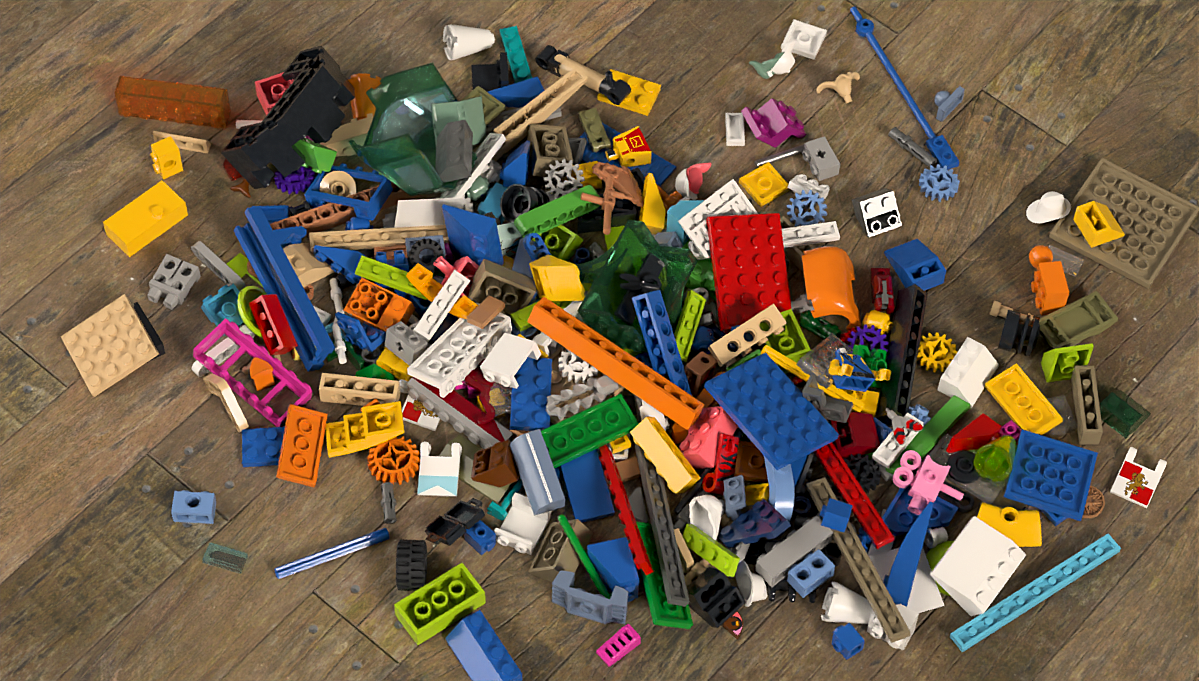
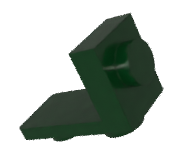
M342 337V341L345 342L346 357L358 371L363 369L365 362L360 354L357 355L352 344L349 341H345ZM335 350L326 356L325 360L327 363L338 357Z

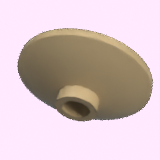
M333 171L322 179L320 192L347 197L356 194L357 187L355 180L348 173ZM338 186H341L343 189L341 193H338L336 190Z

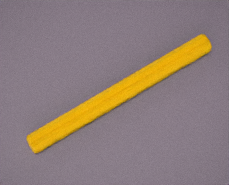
M768 345L763 347L760 354L766 352L780 367L805 382L808 381L810 375H815L819 389L823 390L825 394L832 398L853 402L852 410L857 413L862 411L865 405L862 401L836 388L835 385Z

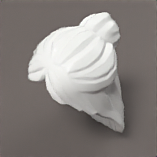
M709 494L693 498L689 503L690 523L716 540L721 515L725 512L726 503Z

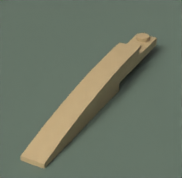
M575 67L496 127L493 133L503 134L506 140L492 157V160L497 161L504 153H507L527 136L530 124L540 125L588 80V77ZM480 145L477 146L475 149L472 150V156H473V154L476 152V150L480 147ZM453 181L441 184L447 189Z

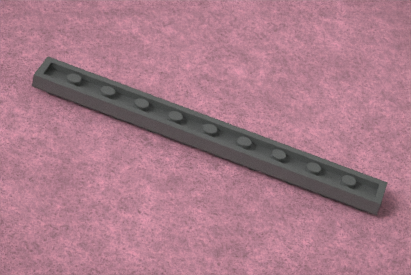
M635 444L668 604L686 607L689 603V597L663 478L656 472V466L653 462H650L645 457L644 450Z

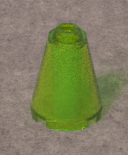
M1003 435L977 450L974 466L981 477L998 482L1003 481L1010 475L1017 447L1015 439L1009 435Z

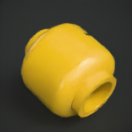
M872 310L864 316L863 327L866 324L868 329H870L874 325L875 331L878 329L882 330L880 335L891 331L892 322H890L888 314Z

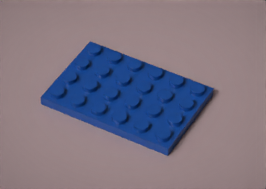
M766 352L705 382V389L776 470L838 439L839 434L811 402L804 398L803 393Z

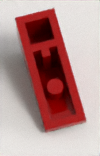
M982 413L952 437L946 451L953 453L959 450H976L986 448L991 443L995 444L1000 437L998 433L1002 426Z

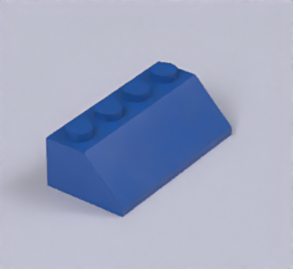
M481 610L462 619L445 638L472 681H522L520 669Z

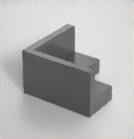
M810 375L802 392L804 398L809 400L825 419L846 423L854 406L853 402L825 396L824 391L818 387L815 375Z

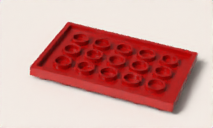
M780 213L708 217L707 226L720 331H727L733 326L742 325L772 304H775L780 313L791 309Z

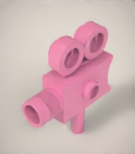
M912 450L906 451L900 459L901 467L896 469L892 479L897 487L906 488L911 486L908 493L912 497L908 506V510L911 513L920 515L929 502L934 503L939 491L961 501L964 493L943 483L951 466L939 465L929 455L921 462L920 455ZM907 460H910L913 465L908 464ZM899 477H903L905 481H901Z

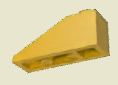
M649 173L644 181L643 207L640 210L638 231L656 235L667 227L666 210L652 173Z

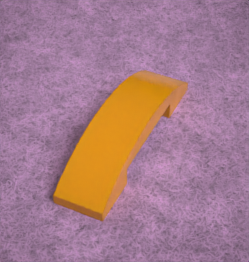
M419 263L406 275L413 286L431 302H433L443 285L432 278L433 273ZM463 295L457 299L449 313L467 319V316L479 305Z

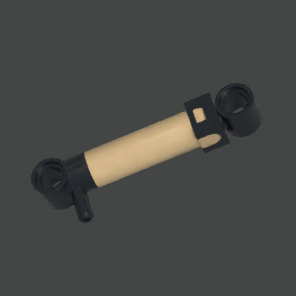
M547 45L535 58L540 68L544 70L550 69V73L558 77L565 76L577 67L588 77V80L583 85L607 96L615 105H620L631 93V88L625 81L621 79L613 80L611 71H607L605 75L598 73L570 59L569 54L559 49L557 51L551 45Z

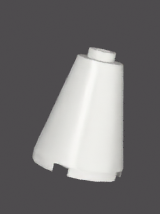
M453 24L445 26L443 42H447V48H444L446 56L449 60H456L491 48L495 42L494 34L487 29Z
M832 582L833 588L828 587L822 609H825L826 612L825 615L821 614V619L826 622L869 624L873 609L868 600L845 586Z

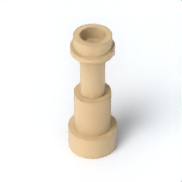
M994 301L990 315L1006 318L1008 310L1013 311L1014 309L1001 305V302ZM1020 313V321L1024 322L1027 315ZM1034 315L1030 316L1029 324H1031Z

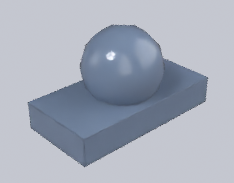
M959 86L952 94L947 91H940L936 94L934 100L938 106L937 120L942 122L963 101L964 88Z

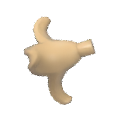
M857 72L840 74L836 81L821 83L817 87V93H820L825 88H831L844 98L846 104L852 102L850 96L852 79L859 80L860 75Z

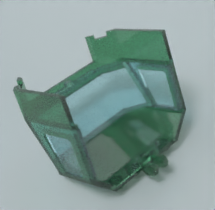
M433 62L385 76L380 80L381 84L377 88H370L366 92L376 107V111L364 145H357L354 140L348 141L361 161L389 179L410 196L441 193L456 189L458 180L442 183V179L435 170L436 142L431 111L432 103L457 101L456 97ZM472 151V168H474L477 154Z

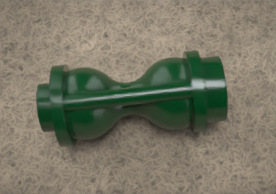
M811 310L804 311L799 318L800 327L806 328L825 339L828 343H835L841 334V330L838 329L837 325H833L821 317L814 318Z

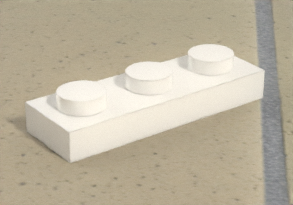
M908 412L904 416L906 418L919 422L922 425V427L924 426L922 421L915 418ZM904 428L906 440L904 445H900L896 441L892 430L873 453L872 459L889 469L918 432Z

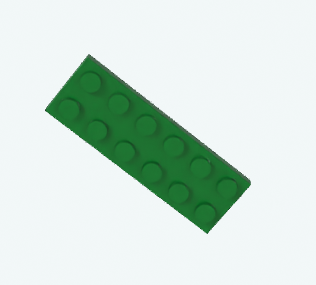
M619 394L542 430L541 433L555 469L629 434L639 423L623 396Z
M636 522L653 569V573L645 575L643 570L640 569L653 624L690 629L693 626L689 605L687 604L685 607L668 604L651 523Z

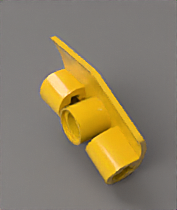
M982 502L977 516L978 519L1011 539L1018 547L1041 546V523L1038 510L1017 511L1012 507L1003 509Z

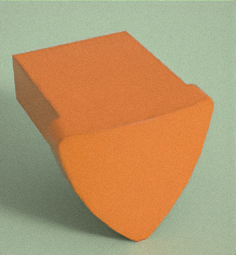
M257 357L253 358L251 362L250 376L253 379L256 391L275 385L272 374L273 367L265 360Z

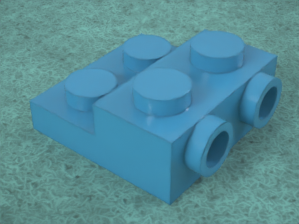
M234 283L229 287L228 285L221 287L217 295L214 297L209 295L202 301L201 309L211 323L214 322L216 326L225 318L230 322L236 323L238 327L244 324L237 306L240 291Z

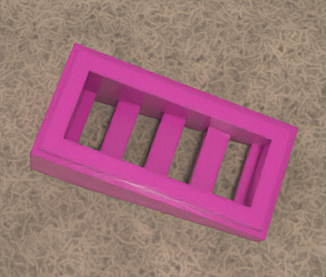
M627 624L605 642L596 653L610 667L640 645L641 637L630 624ZM622 640L626 645L623 646L619 641ZM613 645L619 649L618 652L612 647ZM607 649L613 655L612 658L605 652Z

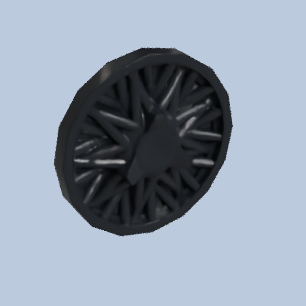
M959 450L952 453L946 463V466H951L948 471L949 476L962 484H970L977 481L983 471V464L980 458L967 450Z

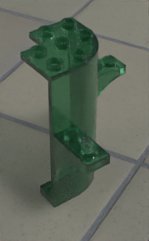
M628 220L618 239L607 252L590 262L575 264L580 271V282L592 284L577 311L590 328L621 349L648 353L638 317L636 316L631 325H627L614 314L627 290L620 287V284L630 283L620 278L619 275L631 274L636 276L648 253H653L665 263L658 278L662 283L660 290L674 334L681 315L684 288L698 260L690 249L660 246L642 221Z

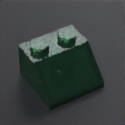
M1121 390L1111 392L1099 404L1101 420L1125 439L1151 415L1149 411Z

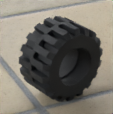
M399 540L396 553V586L399 591H417L426 585L427 544L425 540Z

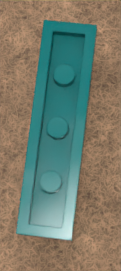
M517 26L499 29L504 50L507 52V61L514 83L532 78Z

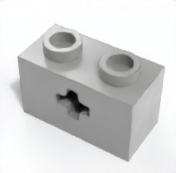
M825 136L805 143L804 151H802L805 161H808L811 173L817 177L818 181L839 175L840 162Z
M400 321L387 329L384 346L410 366L427 350L428 342Z

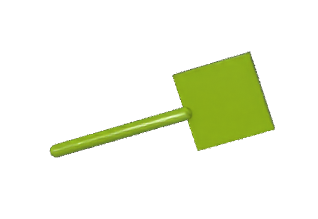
M239 253L226 264L240 278L247 274L263 287L258 278L249 274L247 270L249 259L242 253Z

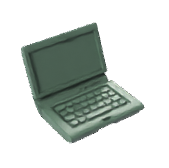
M482 96L463 101L431 104L436 145L437 137L447 123L466 120L472 130L473 145L483 143L486 139Z

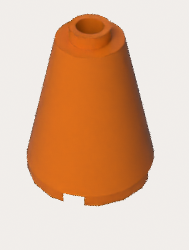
M367 73L354 74L350 80L347 79L354 86L355 98L350 101L353 119L361 120L367 118V114L373 113L374 117L383 88V80L376 76V79L371 78L370 74Z

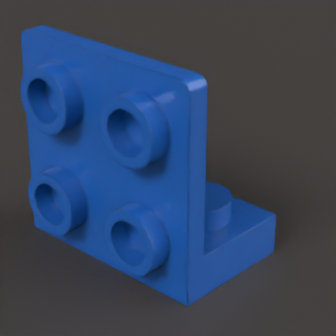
M340 312L335 314L338 326L346 334L345 339L352 345L354 344L361 349L372 352L385 341L386 332L364 323L361 325L358 319Z

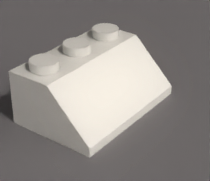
M967 337L941 376L938 391L951 398L955 395L970 403V408H972L984 390L985 383L991 379L999 364L984 345Z

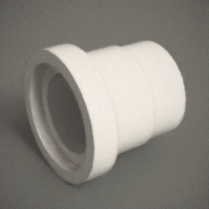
M943 527L928 528L924 539L926 546L931 549L935 548L938 544L946 542L948 540L947 532Z

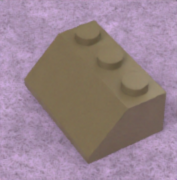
M539 124L529 125L526 141H530L529 160L533 176L548 177L545 171H551L550 164L555 166L556 160L559 163H562L563 159H565L566 163L573 160L566 127Z
M483 259L475 272L468 298L480 304L489 295L505 302V308L500 313L510 317V314L528 306L536 293V287L533 278Z
M578 519L568 520L581 545L586 550L587 545L590 544L593 532ZM560 522L551 523L528 571L531 575L550 582L554 581L559 571L573 572L575 576V571L581 562Z

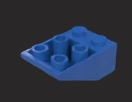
M915 239L884 251L885 256L905 288L916 284L925 291L944 283L946 269L939 258L920 240Z

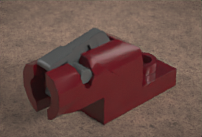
M871 268V293L874 309L880 312L881 309H886V314L889 315L894 311L890 268Z

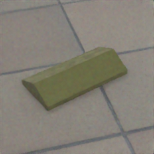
M458 435L446 444L439 457H452V444L459 443L462 446L459 480L499 505L517 481L503 487L473 481L471 474L474 453L481 450V448Z

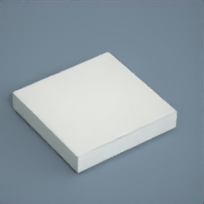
M793 20L781 45V49L789 42L795 40L796 43L792 53L815 60L827 30Z

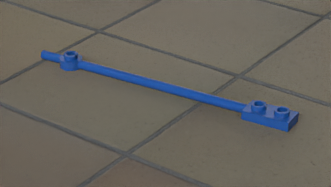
M855 6L852 7L850 12L857 21L856 33L861 37H867L927 134L929 140H926V146L932 156L937 159V164L940 165V168L946 165L947 170L959 166V160L943 135L936 137L874 37L873 22L869 19H863Z

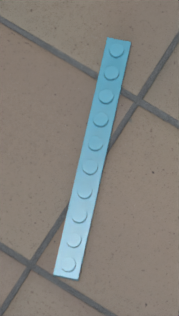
M1106 534L991 607L983 614L950 634V638L961 652H964L1119 553L1121 547L1109 534Z

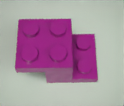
M771 98L758 110L745 107L741 111L756 139L775 148L790 135L800 139L807 135L803 129V123L796 117L795 109L792 106L785 105L782 101Z

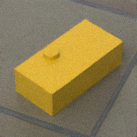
M160 181L103 222L106 235L126 255L131 257L188 216L186 202L164 181Z

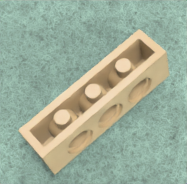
M772 304L711 344L708 349L720 367L724 365L729 367L736 362L735 358L740 354L744 357L753 351L751 347L758 344V346H761L767 342L769 335L774 334L776 336L784 331L783 326L787 322L775 304ZM761 322L767 323L769 330L762 331L759 324ZM744 333L752 334L753 341L747 342L743 337ZM734 343L737 346V351L730 352L727 345Z
M322 373L319 386L320 401L365 406L374 399H377L380 404L398 402L400 398V383L395 380Z

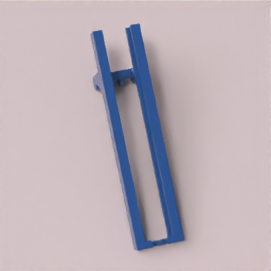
M260 206L247 208L244 213L250 223H246L244 227L236 226L233 231L266 294L277 295L298 344L295 349L307 372L320 370L324 365V359L333 352L335 346L282 249L290 244H300L302 238L307 234V229L302 226L272 230Z

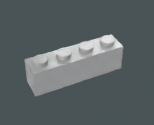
M815 516L812 520H806L797 531L793 530L789 533L787 539L783 542H777L767 554L763 553L756 560V572L773 587L788 575V570L791 566L800 564L810 552L814 553L818 549L821 550L832 542L833 531L828 527L821 526L822 520L818 516Z

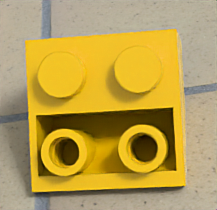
M1091 201L1077 206L1073 220L1091 248L1125 235L1106 205Z

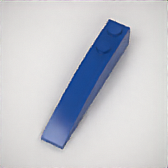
M929 502L908 531L898 550L889 575L884 576L883 583L895 605L902 604L906 607L908 605L933 502Z

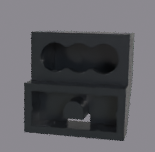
M708 567L686 587L689 607L711 627L719 628L746 603L737 587L732 586L726 575L716 568ZM716 586L721 587V589L715 591L713 596H709L706 602L701 601Z

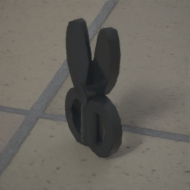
M631 274L619 275L623 280L630 282L621 283L620 287L628 291L640 290L641 294L647 293L646 290H660L662 284L655 275H647L642 280ZM647 279L654 280L656 284L648 283Z

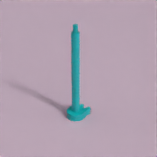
M521 477L500 506L494 501L490 503L487 508L489 510L487 514L499 520L505 519L507 516L506 508L511 503L515 492L518 493L523 486Z

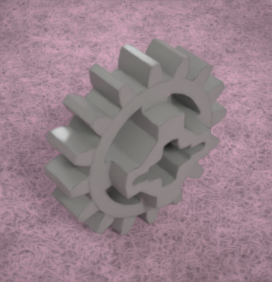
M565 159L562 160V163L556 160L555 166L549 165L551 171H545L548 177H545L544 181L549 182L545 187L550 189V195L556 193V199L560 195L564 196L578 190V188L584 187L580 183L585 181V178L581 176L583 170H578L579 164L573 166V160H570L569 163H566ZM572 170L575 172L577 180L571 177ZM565 176H567L568 181L565 180V181L562 183L561 178L564 179ZM552 179L557 182V188L553 186Z

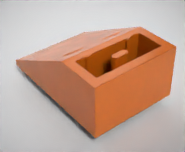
M361 278L343 311L369 326L386 332L389 327L400 321L406 325L415 307L411 301Z

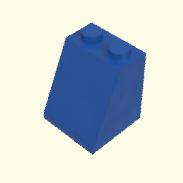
M627 537L587 545V555L606 589L613 593L616 585L628 591V602L638 598L639 577Z

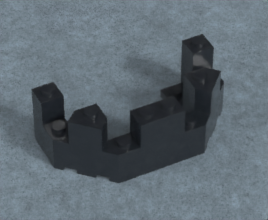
M322 45L300 51L282 74L286 81L294 79L286 92L262 122L241 127L221 152L254 189L266 188L271 183V178L275 174L267 166L270 162L284 177H287L306 163L305 156L294 144L304 139L307 135L315 144L328 142L332 138L334 130L342 125L341 121L346 116L339 109V106H346L355 98L354 86L340 72V66Z

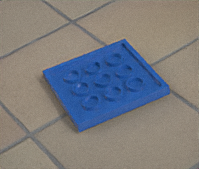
M1022 429L1004 498L1081 521L1098 453Z

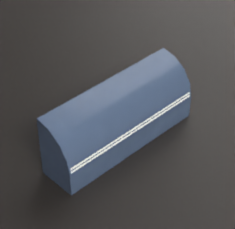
M534 430L515 438L510 443V449L534 516L565 507V497L541 430Z

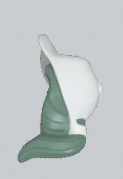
M794 40L786 44L782 52L776 54L773 59L762 63L750 61L749 64L764 79H768L774 74L789 73L795 63L791 52L796 41Z

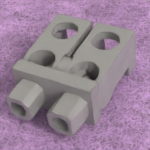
M166 254L153 279L149 282L148 300L157 303L160 297L165 298L163 301L164 306L171 310L177 304L182 305L193 284L198 282L201 277L199 267L185 261L182 262V260Z

